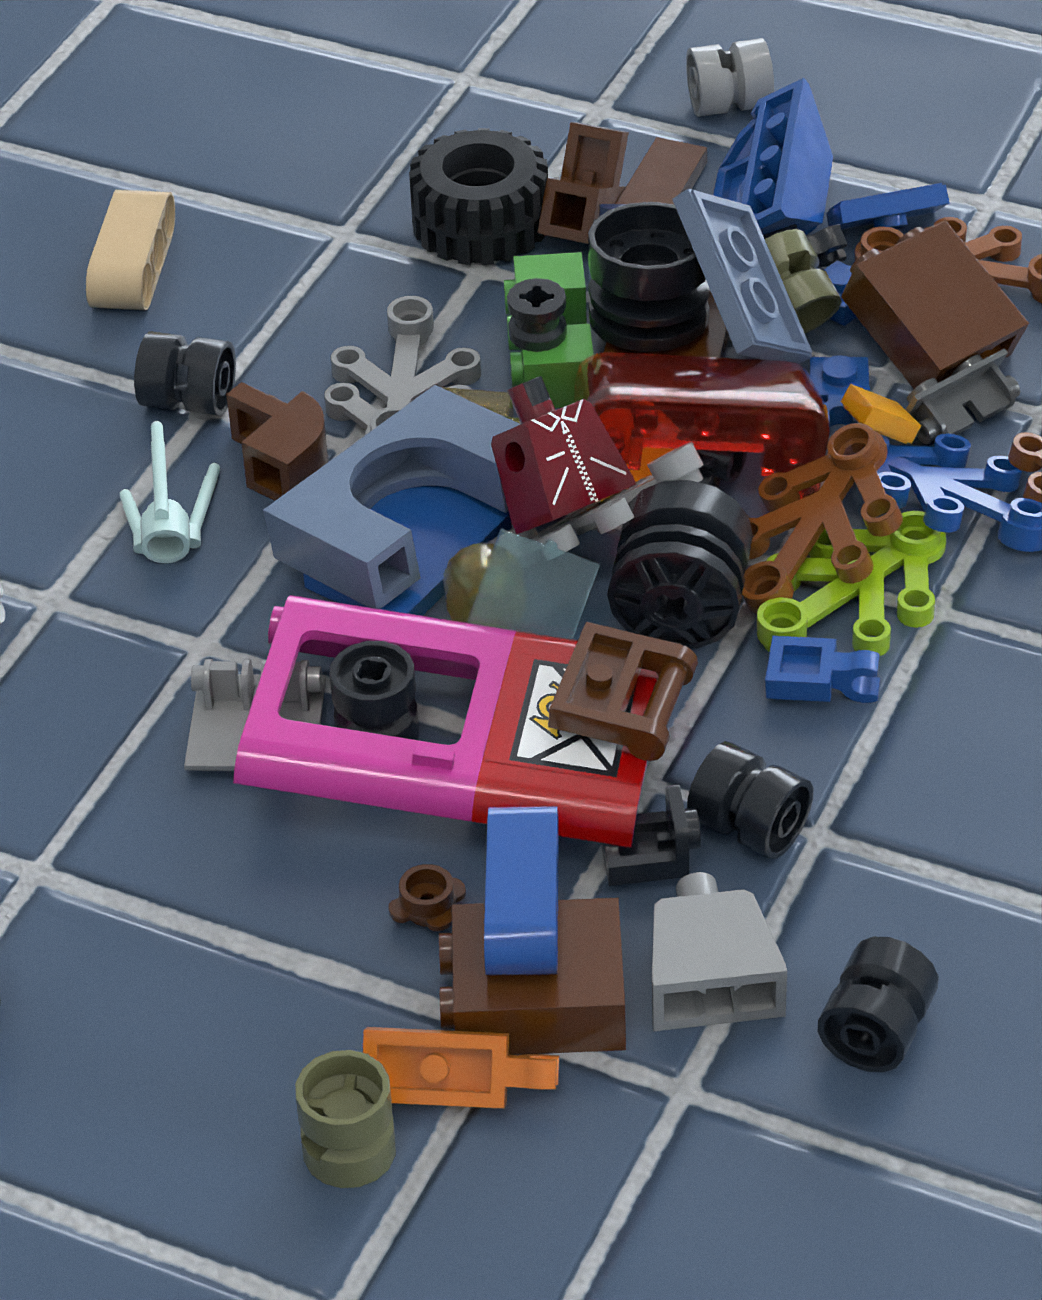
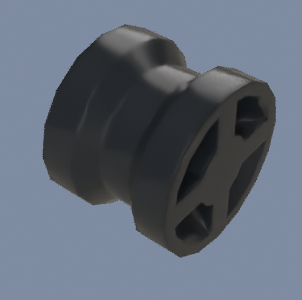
M540 278L527 279L515 284L507 295V306L509 313L512 315L508 324L510 341L516 347L533 352L548 351L558 347L567 335V323L562 315L566 308L564 289L556 282Z

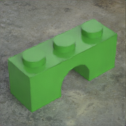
M582 252L513 256L514 279L504 280L506 314H510L507 306V295L515 284L527 279H549L558 283L565 291L566 308L562 315L566 319L567 335L558 347L541 352L526 351L516 347L510 341L508 324L512 315L507 316L509 350H520V352H510L512 387L542 376L554 408H562L582 399L591 402L592 406H595L594 354L590 323L587 324L586 285Z

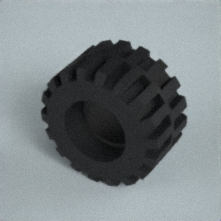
M478 128V130L467 131L465 129L455 131L450 136L442 135L434 139V144L424 145L418 151L419 156L412 159L409 181L413 231L416 239L421 240L422 247L428 252H437V257L446 261L458 260V264L482 263V265L494 264V261L503 260L506 262L514 259L513 256H517L516 254L528 253L535 248V242H542L546 236L537 232L548 178L547 159L543 158L541 149L538 146H531L529 139L523 136L514 137L512 132L504 130L490 131V128Z

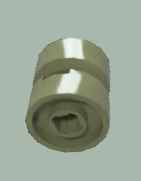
M798 229L786 230L766 238L765 242L803 331L806 334L825 323L839 310L842 303L840 295L827 272L817 269L820 263L818 256L804 231Z
M354 1050L331 1051L314 1058L302 1069L295 1083L303 1159L311 1175L324 1184L338 1188L361 1187L378 1180L390 1169L396 1156L389 1075L382 1063L369 1054Z

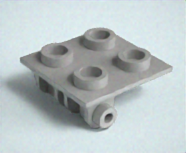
M205 659L204 665L192 666L191 689L196 691L184 763L185 770L234 771L240 738L266 660L262 661L261 674H253L251 659L243 660L241 674H238L237 661ZM309 660L295 662L279 716L287 720L321 724L326 675H322L321 666H310Z

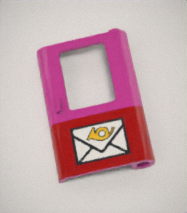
M293 595L288 596L284 607L274 606L268 632V642L271 644L238 745L233 783L487 824L488 807L558 806L559 836L631 848L648 761L636 758L630 753L627 746L548 727L550 706L578 640ZM364 641H385L398 645L409 653L414 663L415 671L476 680L460 740L452 745H443L282 718L279 716V712L298 653L336 658L338 653L351 645ZM646 669L641 670L625 712L643 716L658 679L656 672Z

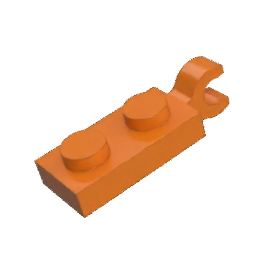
M367 1027L363 1032V1053L369 1054L382 1063L389 1075L392 1103L504 1109L507 1105V1087L556 1089V1085L559 1084L560 1056L545 1054L508 1055L509 1033Z

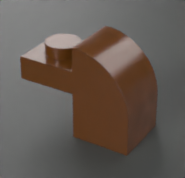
M570 122L561 177L547 178L537 233L588 244V232L594 220L599 217V204H616L625 189V186H620V179L629 132L580 122Z
M243 382L226 394L232 440L242 444L247 488L276 501L328 463L324 414L321 406L312 396L301 391L291 401L285 403L275 396L266 394Z

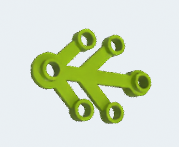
M923 511L901 513L903 516L901 526L894 533L887 536H874L867 529H853L857 541L864 543L868 552H876L871 555L874 567L866 579L857 583H845L839 579L831 562V555L834 550L827 531L824 529L809 553L810 558L806 557L791 583L794 591L800 587L801 581H826L830 583L801 602L784 597L764 602L757 611L756 633L758 640L770 652L772 636L807 637V628L859 595V619L853 625V649L855 651L870 650L879 653L880 656L884 655L890 648L891 626L884 619V577L903 566L905 588L898 594L897 618L902 624L909 627L918 628L930 624L934 619L935 595L929 590L928 564L939 560L943 556L946 549L945 533L926 526L923 521L925 514ZM779 553L771 555L766 561H774Z

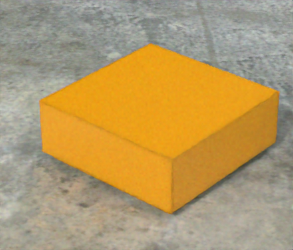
M853 384L849 385L840 401L843 407L859 423L866 424L879 434L905 444H912L922 426L898 402Z

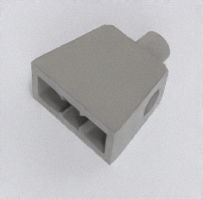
M703 872L691 873L681 878L676 885L677 897L661 898L654 904L652 956L653 1030L662 1031L786 1017V964L754 894L744 889L718 892L715 878Z

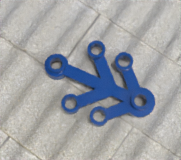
M880 434L887 445L888 454L884 464L877 470L886 494L896 500L899 509L907 505L910 488L912 487L925 512L923 521L926 526L939 532L957 531L961 525L965 506L999 521L998 539L1004 545L1025 552L1042 550L1041 502L1028 498H1018L1013 500L1011 504H1008L974 489L991 488L1001 492L1017 490L1022 470L1014 467L1009 462L1008 457H990L987 460L985 469L964 468L967 465L971 444L961 436L940 434L935 438L934 447L892 445L886 436ZM921 465H938L940 467H926Z

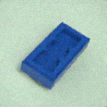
M937 183L841 201L828 209L826 217L828 227L840 225L841 230L874 224V228L891 227L900 229L908 226V217L934 213L950 204L946 184Z

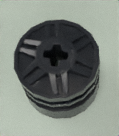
M659 202L629 203L610 209L595 219L588 232V266L591 275L588 292L590 296L589 320L591 329L603 341L622 349L640 352L672 350L690 344L703 334L709 322L710 307L708 299L710 288L675 205Z
M691 480L663 481L645 488L628 504L634 518L622 524L617 554L607 591L611 613L627 632L681 644L690 649H698L717 642L734 627L740 610L741 594L745 583L744 574L748 565L753 538L749 516L734 498L711 485Z

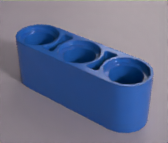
M558 806L488 807L484 918L486 975H557Z

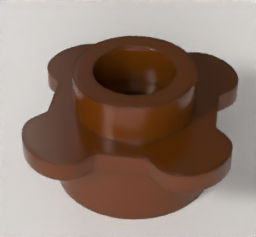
M433 864L414 866L408 869L400 878L399 897L389 903V915L398 923L412 921L416 925L428 927L432 931L446 930L452 926V904H456L465 898L466 887L460 879L452 878L451 874L440 866Z

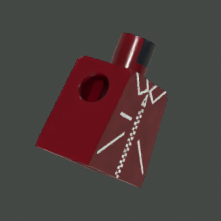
M542 376L507 390L521 424L493 436L491 447L516 535L636 485L633 475L591 402L582 399L555 410Z

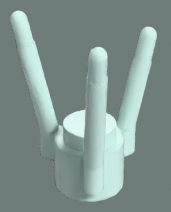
M154 421L151 424L154 502L147 507L141 517L133 496L128 489H123L120 492V499L133 533L134 552L138 554L143 553L154 562L166 564L183 559L188 554L190 548L201 546V527L217 483L220 466L217 463L210 464L189 520L188 514L178 502L168 499L163 425L159 421Z

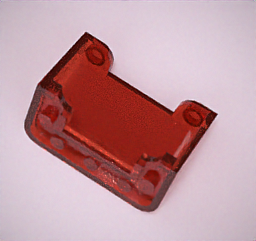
M606 352L596 353L586 358L579 365L576 372L574 403L582 399L591 402L623 460L628 464L629 470H640L643 447L676 449L690 442L693 443L696 450L761 453V476H769L774 474V472L786 473L826 456L830 433L827 406L806 369L797 363L780 360ZM821 483L799 491V499L818 492Z

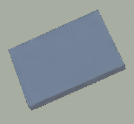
M687 189L674 197L672 200L736 353L792 366H798L813 357L811 347L751 206L692 189Z

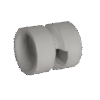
M763 38L733 42L728 51H724L719 44L694 47L687 50L686 74L688 91L693 111L697 117L727 113L732 104H736L741 111L751 110L758 99L774 92L772 61L767 43Z

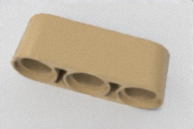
M119 189L114 191L87 268L86 296L90 307L148 310L174 232L175 201L172 192Z

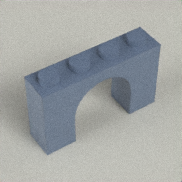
M437 385L432 386L263 509L274 558L369 608L381 609L421 577L411 529L370 508L380 499L404 489L418 486H444L466 493L505 513L508 512L491 442L493 436L520 424Z

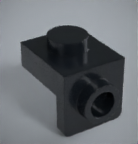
M679 784L665 786L666 811L637 814L631 848L601 843L609 886L683 878L689 874V849L700 848L701 846L700 826L696 808H684Z

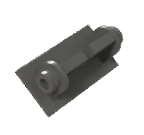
M1005 348L985 359L980 355H975L959 365L951 377L939 383L935 378L926 380L907 396L906 400L909 405L906 411L922 425L917 433V437L923 444H934L935 438L940 434L958 435L971 428L974 420L965 410V406L971 410L979 422H982L1014 405L1015 398L1020 395L1019 384L1014 377L1010 375L1004 376L999 369V366L1008 354Z

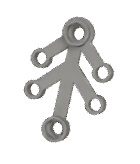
M400 297L392 301L387 308L388 331L396 341L391 376L367 360L364 351L359 347L343 346L337 348L331 354L332 376L341 383L333 384L326 389L324 393L326 413L330 418L337 421L352 419L366 430L365 435L434 385L442 388L452 382L456 385L447 387L445 390L476 403L475 391L466 385L475 383L481 377V362L479 353L471 348H457L450 351L445 360L416 376L420 346L427 342L434 329L432 305L422 297ZM359 382L386 402L387 407L378 410L360 398L358 388L350 383Z
M690 442L647 464L652 475L638 480L636 485L613 494L603 501L599 500L585 506L538 533L533 528L516 535L513 528L489 541L488 545L494 555L489 561L493 568L505 564L509 573H513L543 557L539 549H541L546 560H550L579 545L580 542L574 530L578 535H581L597 527L600 534H603L634 518L628 504L645 488L663 481L691 480L699 482L703 480L698 469L703 463L693 443Z

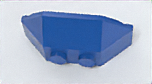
M802 78L758 99L750 113L753 119L738 134L717 173L713 195L751 206L763 235L796 224L798 229L804 231L805 235H807L823 223L833 154L810 85L805 78Z

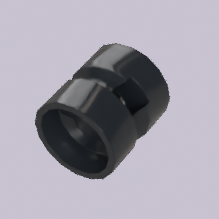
M149 331L144 335L140 343L134 371L135 396L139 405L175 410L182 402L188 412L222 416L228 408L226 394L234 388L236 376V357L232 343L224 340L196 337L188 345L185 337L182 335Z
M364 641L351 645L338 653L330 668L331 695L335 706V727L418 740V707L414 698L416 692L415 669L409 653L398 645L385 641Z
M724 741L706 756L697 770L687 798V808H696L699 823L726 835L737 830L738 843L767 858L776 859L791 847L802 831L813 802V786L809 780L781 766L771 765L766 768L763 757L733 742Z
M873 936L860 941L853 950L840 976V983L831 993L818 1019L817 1032L824 1046L835 1057L846 1064L867 1072H886L897 1068L903 1061L915 1037L917 1024L925 1016L938 989L939 977L933 963L915 947L891 937Z

